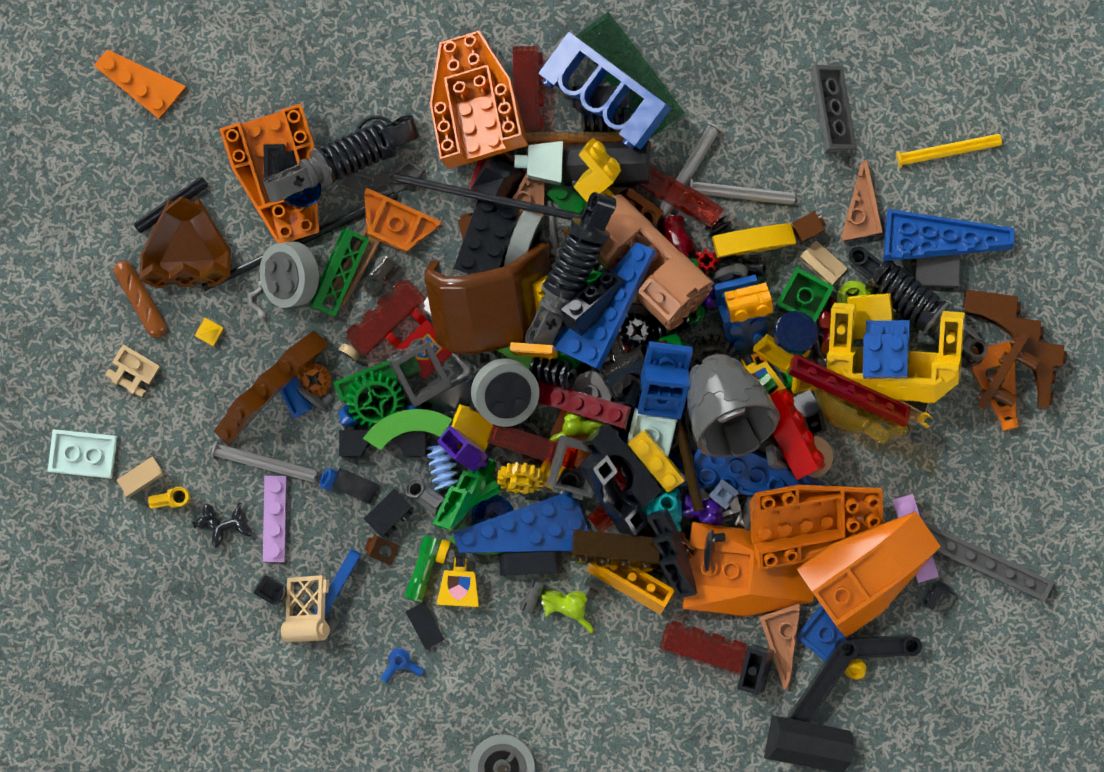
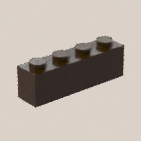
M574 529L571 536L570 561H575L579 565L595 563L600 567L614 565L620 569H631V567L640 568L641 571L649 572L653 571V569L656 570L659 564L660 552L653 541V537Z

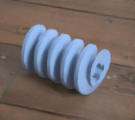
M440 445L426 448V450L432 451L427 455V458L434 459L429 463V466L436 468L430 472L431 475L437 476L432 480V483L439 484V486L434 488V491L448 489L450 486L454 487L459 480L453 479V476L458 474V471L451 470L452 467L456 466V463L449 461L452 457Z

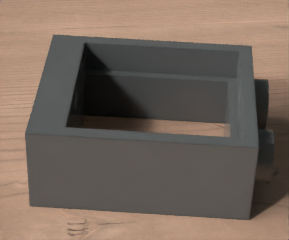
M421 338L412 341L409 344L410 346L404 350L398 349L394 351L391 357L387 359L406 398L414 407L452 386L430 343L425 339L421 340ZM425 350L439 378L412 392L399 364Z
M560 435L546 485L551 486L553 492L563 495L565 491L572 492L571 497L584 500L585 496L592 498L594 492L586 479L582 489L557 482L567 446L589 452L583 445V441Z

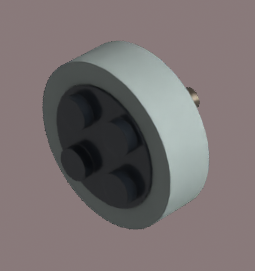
M524 210L519 220H515L512 228V238L507 239L504 250H507L504 267L540 243L545 216ZM550 248L551 257L555 258L557 250Z
M497 359L486 364L477 373L472 383L471 397L477 411L488 422L497 426L509 427L523 422L533 413L539 400V386L534 375L520 362L512 359Z

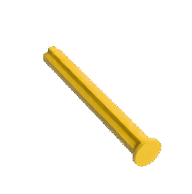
M1000 134L905 153L897 151L898 167L902 168V165L997 147L1002 144V138Z

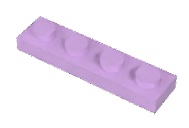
M264 476L263 562H285L287 476Z
M913 494L892 500L897 518L915 511L919 515ZM933 556L916 574L918 583L939 577Z

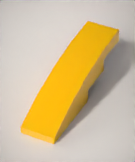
M791 223L750 228L712 237L717 258L735 254L738 256L751 252L759 253L796 244Z

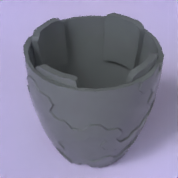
M711 355L702 360L700 366L696 364L692 367L689 373L690 387L687 393V403L692 432L701 453L712 457H741L757 450L760 444L775 431L780 420V414L774 402L760 381L742 363L728 355Z

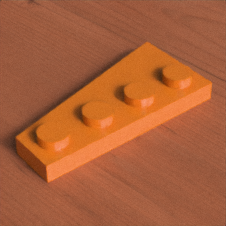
M108 49L94 65L159 120L187 88Z

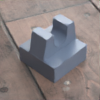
M722 479L709 497L727 510L740 492Z

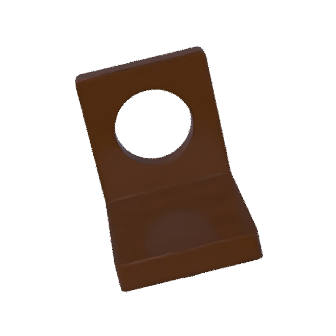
M374 535L373 538L368 539L364 550H367V556L392 565L399 545ZM383 545H388L392 549V554L387 558L379 554V549Z

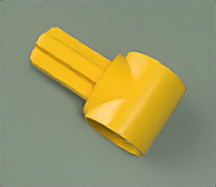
M182 487L168 489L167 493L148 497L151 509L170 506V508L185 507L191 500L190 492ZM179 491L185 493V500L181 503H177L175 500V495Z

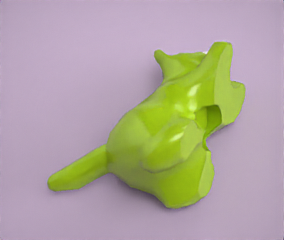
M567 411L562 432L553 435L548 442L550 444L559 440L560 435L567 437L591 435L599 426L606 425L607 423Z
M545 590V594L542 595L543 600L541 604L543 605L546 617L558 611L571 619L577 620L589 633L592 634L594 632L591 624L584 619L587 596L582 591H572L565 596L557 590Z

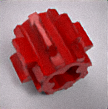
M707 248L704 249L702 254L696 252L698 268L705 271L706 276L710 270L716 272L715 265L720 262L719 259L714 258L716 252L709 253ZM704 257H707L708 261H712L709 262L708 266H704L702 262Z

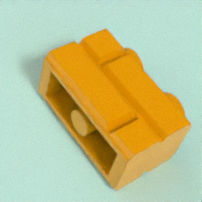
M766 283L724 292L726 308L731 323L742 322L750 318L763 317L774 313L772 298Z

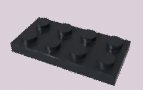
M477 200L452 272L465 276L500 268L505 253L506 241L511 236L513 224L517 219L520 209Z

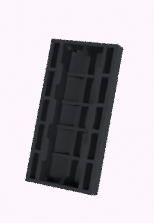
M649 140L641 150L635 146L631 149L622 141L601 142L606 149L605 152L610 157L615 158L620 165L621 172L612 184L649 183L651 149ZM565 143L562 152V173L565 186H572V182L574 180L577 182L581 175L589 169L579 156L587 143Z
M772 715L764 758L831 772H844L852 763L855 744L852 733L849 730Z

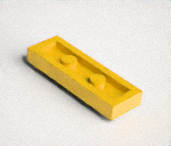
M646 429L628 441L629 447L667 493L685 481L683 474Z

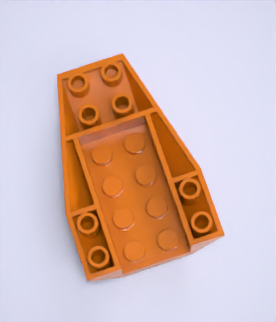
M302 104L281 109L280 112L242 124L239 122L220 128L231 168L277 244L319 233L317 186L305 188V192L287 197L284 200L271 202L263 182V144H285V152L294 150L297 164L302 159L307 160L310 158V151L314 149V142Z
M793 485L756 492L750 500L751 540L759 570L802 563L811 559L832 543L883 524V490L881 488Z
M915 511L832 543L796 569L832 621L847 638L879 616L941 546Z

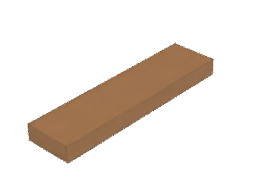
M366 225L360 235L370 240L341 302L343 307L347 305L381 243L367 236ZM358 239L351 251L359 250L363 241ZM348 256L342 267L343 272L351 269L352 261L350 256ZM341 276L336 277L333 283L334 291L343 287L344 282ZM333 295L327 297L334 301Z

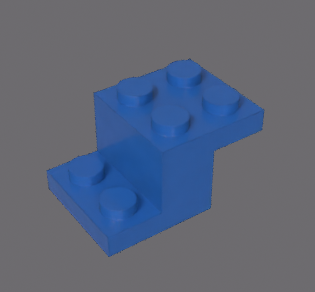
M756 275L714 284L718 315L724 331L728 353L752 348L768 334L766 316L731 323L726 308L724 292L758 285Z
M910 320L866 321V334H864L863 379H908Z
M649 341L641 372L642 393L637 408L638 414L681 419L690 387L688 369L693 354L692 347Z

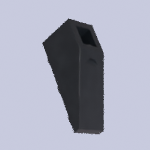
M607 269L561 309L566 326L582 336L597 323L623 284V279Z

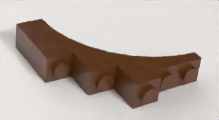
M966 290L963 299V313L980 317L995 324L1012 339L1016 333L1020 335L1022 331L1030 335L1024 345V350L1040 359L1036 369L1032 370L1037 388V409H1048L1049 405L1053 404L1054 393L1051 392V384L1055 383L1056 371H1053V368H1061L1062 364H1065L1067 360V351H1064L1065 345L1039 342V339H1043L1044 327L1041 326V321L1016 318V315L1020 314L1021 302H1018V296Z
M313 330L286 350L275 365L262 373L250 389L234 400L227 410L228 413L215 428L214 432L230 446L260 411L296 376L317 360L329 344Z

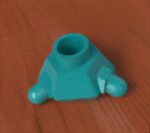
M675 487L668 493L665 491L659 493L646 507L641 508L646 516L651 512L668 509L678 532L681 531L679 523L682 520L681 500H679V488Z

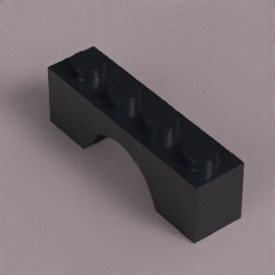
M610 424L599 426L582 442L590 453L608 455L609 458L618 462L625 475V486L622 493L632 502L638 504L640 508L646 507L662 491L658 486L657 480L648 474L644 464L633 455L629 445L622 441L618 436V431Z
M345 426L344 430H339V456L362 457L367 447L371 445L363 439L371 428L366 426V430H357L356 426ZM406 432L391 440V442L400 447L404 457H426V432Z
M591 453L578 466L619 533L635 536L649 523L640 506L628 499L617 486L614 476L618 471L608 455Z

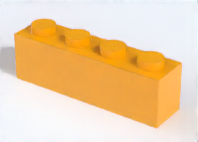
M590 563L586 572L660 615L674 593L673 588L641 571L639 568L620 569L614 565L600 567L595 563Z

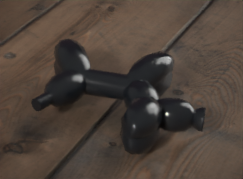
M242 503L237 504V508L232 513V519L222 523L213 517L214 508L210 504H205L202 508L204 517H199L196 522H192L194 529L196 527L203 528L208 525L214 530L212 534V545L214 548L221 545L223 531L235 527L244 536L252 535L250 527L241 521L243 518Z

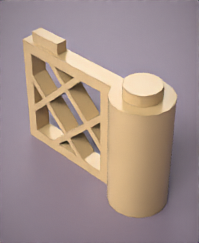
M326 576L287 578L286 621L281 626V636L284 642L322 641L329 635L330 628L325 621V593H328L329 580H326ZM315 581H319L318 590L314 594L310 587ZM299 582L303 588L296 595L294 593V583ZM307 592L311 599L304 605L300 599ZM314 602L318 605L316 615L309 611ZM298 603L302 610L297 616H293V608Z

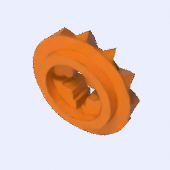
M317 363L310 364L298 375L303 389L318 397L324 395L331 386L330 372L323 365ZM320 372L318 380L322 386L313 384V386L308 388L311 381L306 375L314 377Z

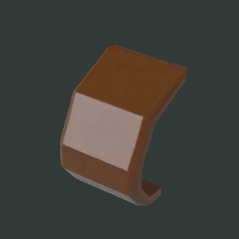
M537 244L505 267L465 276H445L441 274L439 261H430L425 270L424 278L437 344L454 354H480L510 347L511 342H526V333L536 315L532 284L542 277L548 276L549 271L552 270L549 244Z

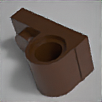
M631 188L619 193L647 218L653 226L657 224L663 210Z

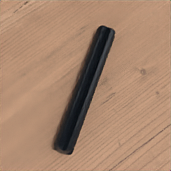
M199 177L169 199L175 201L183 196L190 200L207 188L208 184L203 177ZM168 200L134 223L139 233L144 232L157 223Z

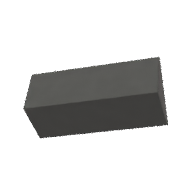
M813 65L810 75L824 154L857 149L843 67Z

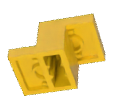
M594 138L587 142L579 154L589 169L581 175L574 185V188L586 202L593 192L613 197V193L606 188L615 181L621 172L618 161L610 157L605 152L604 145Z

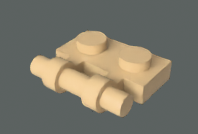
M123 344L112 362L119 366L118 370L114 372L108 369L105 376L111 379V382L115 385L119 384L128 389L130 394H136L142 398L146 390L139 387L141 382L144 381L150 385L160 366ZM126 371L135 376L133 382L123 377Z

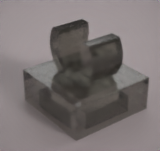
M588 575L584 585L590 587L586 597L594 600L598 591L605 593L608 584Z

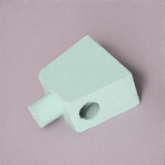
M563 141L529 145L528 155H515L514 168H527L528 179L561 185Z

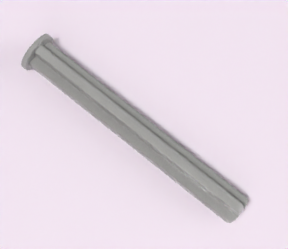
M707 122L708 127L659 207L663 210L662 218H666L671 213L717 134L722 132V129L717 125Z
M690 179L689 196L691 194L788 205L795 203V193L693 182V179Z
M215 441L213 445L212 458L217 456L310 482H315L317 478V470L221 445L218 444V441Z

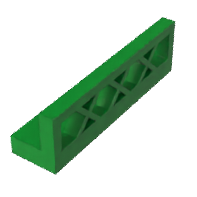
M347 228L341 230L319 279L316 293L308 304L309 307L333 317L336 316L370 239ZM352 236L363 241L360 249L354 252L351 251L349 245ZM350 256L352 261L351 269L343 272L340 263L343 258ZM341 276L344 282L343 287L334 291L332 281L334 278ZM333 295L335 301L332 311L322 306L324 299Z

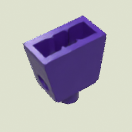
M449 425L437 441L454 460L473 472L477 471L478 468H485L488 464L487 454L473 440ZM459 443L463 445L460 450L457 449Z

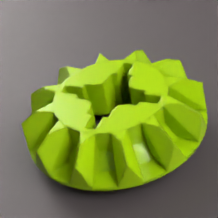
M848 281L839 288L836 298L838 303H847L848 295L846 293L853 295L859 290L858 296L871 294L870 291L865 290L866 285L862 282Z

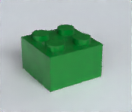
M796 267L775 309L794 319L797 318L805 325L813 328L834 286Z

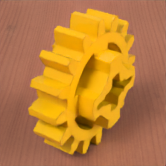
M518 462L514 464L508 463L507 467L501 466V470H498L497 484L500 485L501 489L507 488L506 492H514V494L522 492L523 495L534 493V490L539 491L540 487H543L544 472H541L540 468L535 469V465H527V463L520 465Z

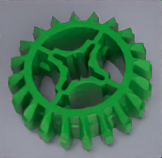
M370 371V377L362 373L363 380L356 377L355 383L357 385H349L352 391L347 392L346 395L351 399L346 400V405L351 406L348 412L354 413V420L361 418L359 421L360 425L365 424L367 421V425L371 428L373 423L377 424L387 416L400 412L399 408L404 407V403L400 401L404 399V394L399 393L402 391V387L396 386L398 383L397 379L390 381V374L383 378L382 371L378 372V376H375L374 371ZM373 385H382L388 390H377ZM366 388L367 396L357 403L359 394ZM371 392L374 396H377L379 400V407L377 403H374V401H372ZM393 396L391 405L384 411V402ZM362 409H374L377 414H370Z

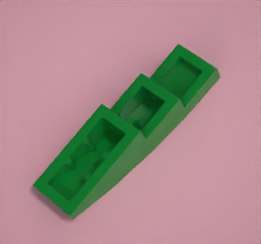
M488 459L487 466L483 469L478 468L475 472L470 469L469 471L463 470L456 487L450 486L432 523L434 526L450 531L455 528L486 486L497 465L494 460Z

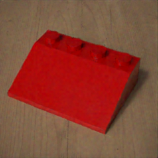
M786 388L769 395L780 414V420L773 435L796 480L823 469L826 466L824 456L814 444V436L807 430L802 413L795 407L793 395Z

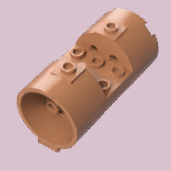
M621 194L615 195L613 197L616 199V209L605 228L610 232V237L605 242L603 250L600 251L597 261L606 270L612 271L636 242L657 251L642 282V287L638 290L637 300L668 330H672L684 322L682 317L685 318L697 310L713 289L711 286L714 282L690 259L674 247Z

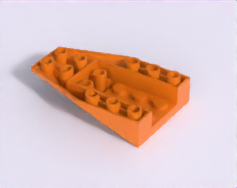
M480 31L440 42L430 108L439 156L446 168H455L529 146L512 81Z
M691 523L689 542L697 549V552L694 556L689 552L691 556L689 562L697 594L684 597L682 609L750 616L787 608L796 604L802 605L813 602V592L796 569L806 561L760 571L751 540V531L734 527ZM712 529L714 533H725L724 542H715V551L712 554L709 571H705L704 548L709 531Z

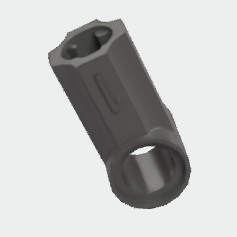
M418 479L411 480L406 486V494L434 515H437L444 500L442 496Z

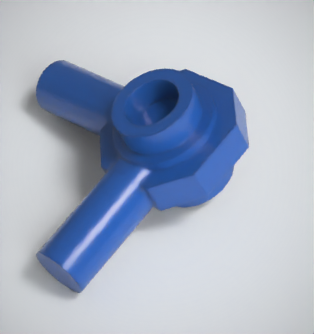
M397 647L393 648L388 655L389 666L380 678L384 682H388L396 670L405 668L420 677L424 669L411 661L407 650Z

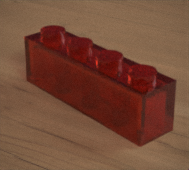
M513 46V89L525 134L540 133V128H544V115H540L539 108L544 107L543 94H539V86H543V76L539 74V65H543V52H538V46Z
M408 279L404 282L402 280L398 281L392 289L394 291L389 296L385 294L377 302L378 306L373 311L369 309L361 317L363 321L358 326L354 324L346 331L348 335L345 339L363 358L425 300V296Z
M672 620L671 624L666 623L659 644L660 649L741 674L747 648H745L746 643L737 640L729 643L724 641V636L715 633L710 637L704 635L705 630L696 627L688 630L683 628V623Z

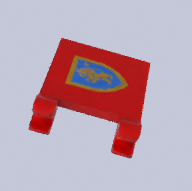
M417 309L411 313V316L420 326L403 342L392 332L386 336V339L396 350L408 348L412 341L419 338L427 340L440 364L452 355V352L437 344L434 327ZM424 350L415 355L421 369L418 373L425 380L435 371V368Z

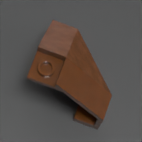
M181 196L175 201L170 199L167 201L141 252L140 281L154 288H165V285L177 284V287L180 288L195 287V283H207L208 286H218L230 277L231 250L199 198L193 202Z

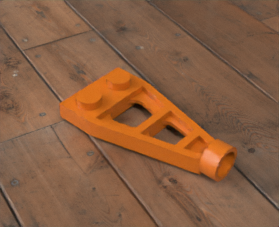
M1010 341L987 346V353L983 361L979 365L971 366L981 389L987 390L990 382L987 381L986 370L1001 366L1002 364L999 363L1002 355L1005 351L1009 353L1012 349ZM978 349L971 350L974 354L979 355ZM1015 362L1002 384L1004 389L1016 395ZM995 398L994 400L991 399L990 405L1000 421L1002 431L1019 427L1016 418V401L1011 408L1008 405L1001 407L997 404ZM1006 417H1011L1010 420L1005 421Z

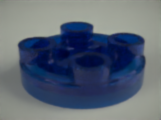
M787 312L779 318L775 325L774 341L777 346L788 353L803 355L813 347L817 340L818 329L816 323L809 315L803 312Z

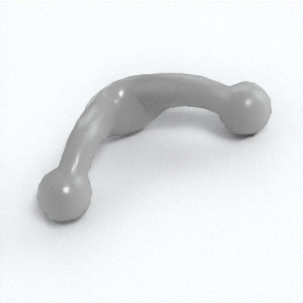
M259 281V288L248 293L247 298H242V302H247V307L256 310L258 317L264 319L266 313L252 302V299L263 290L261 281Z
M452 353V357L464 368V373L454 381H461L470 376V374L475 373L474 370H471V365L460 358V354Z

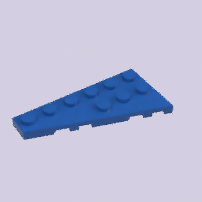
M888 209L886 214L883 261L1012 250L1014 245V228Z
M636 242L612 270L624 282L597 323L582 336L565 324L555 336L553 346L558 351L601 370L657 251Z
M697 448L693 455L699 488L715 489L722 479L739 491V494L752 496L756 492L793 485L825 486L824 482L811 476L796 480L791 468L777 470L770 467L767 456L757 451L741 457H712L704 455ZM684 472L683 476L685 477V481L681 483L680 486L688 485L686 475Z
M565 492L564 495L559 494L463 528L452 534L459 553L571 551V536L574 529L589 530L577 498L571 497L572 492Z

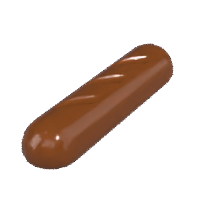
M119 261L114 267V275L144 328L153 338L163 337L167 332L166 322L143 282L139 280V275L134 266L128 261Z

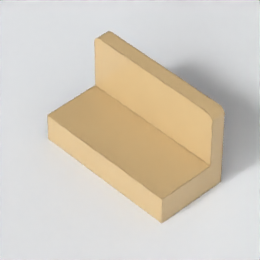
M815 241L799 258L820 279L830 285H833L847 270L846 266L818 241Z
M152 456L117 479V482L124 491L125 497L130 498L165 474Z

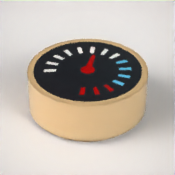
M342 344L338 350L353 362H356L360 357V353L347 344Z

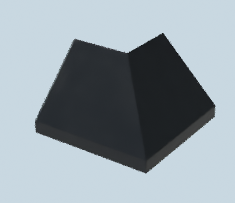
M500 155L485 158L471 189L513 198L526 172L520 168H514V163Z

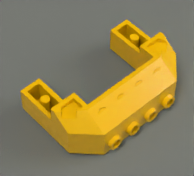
M833 304L831 308L827 369L900 401L935 403L959 383L965 313L943 311L940 324L939 353L910 351L908 379H863V347L854 346L856 304Z

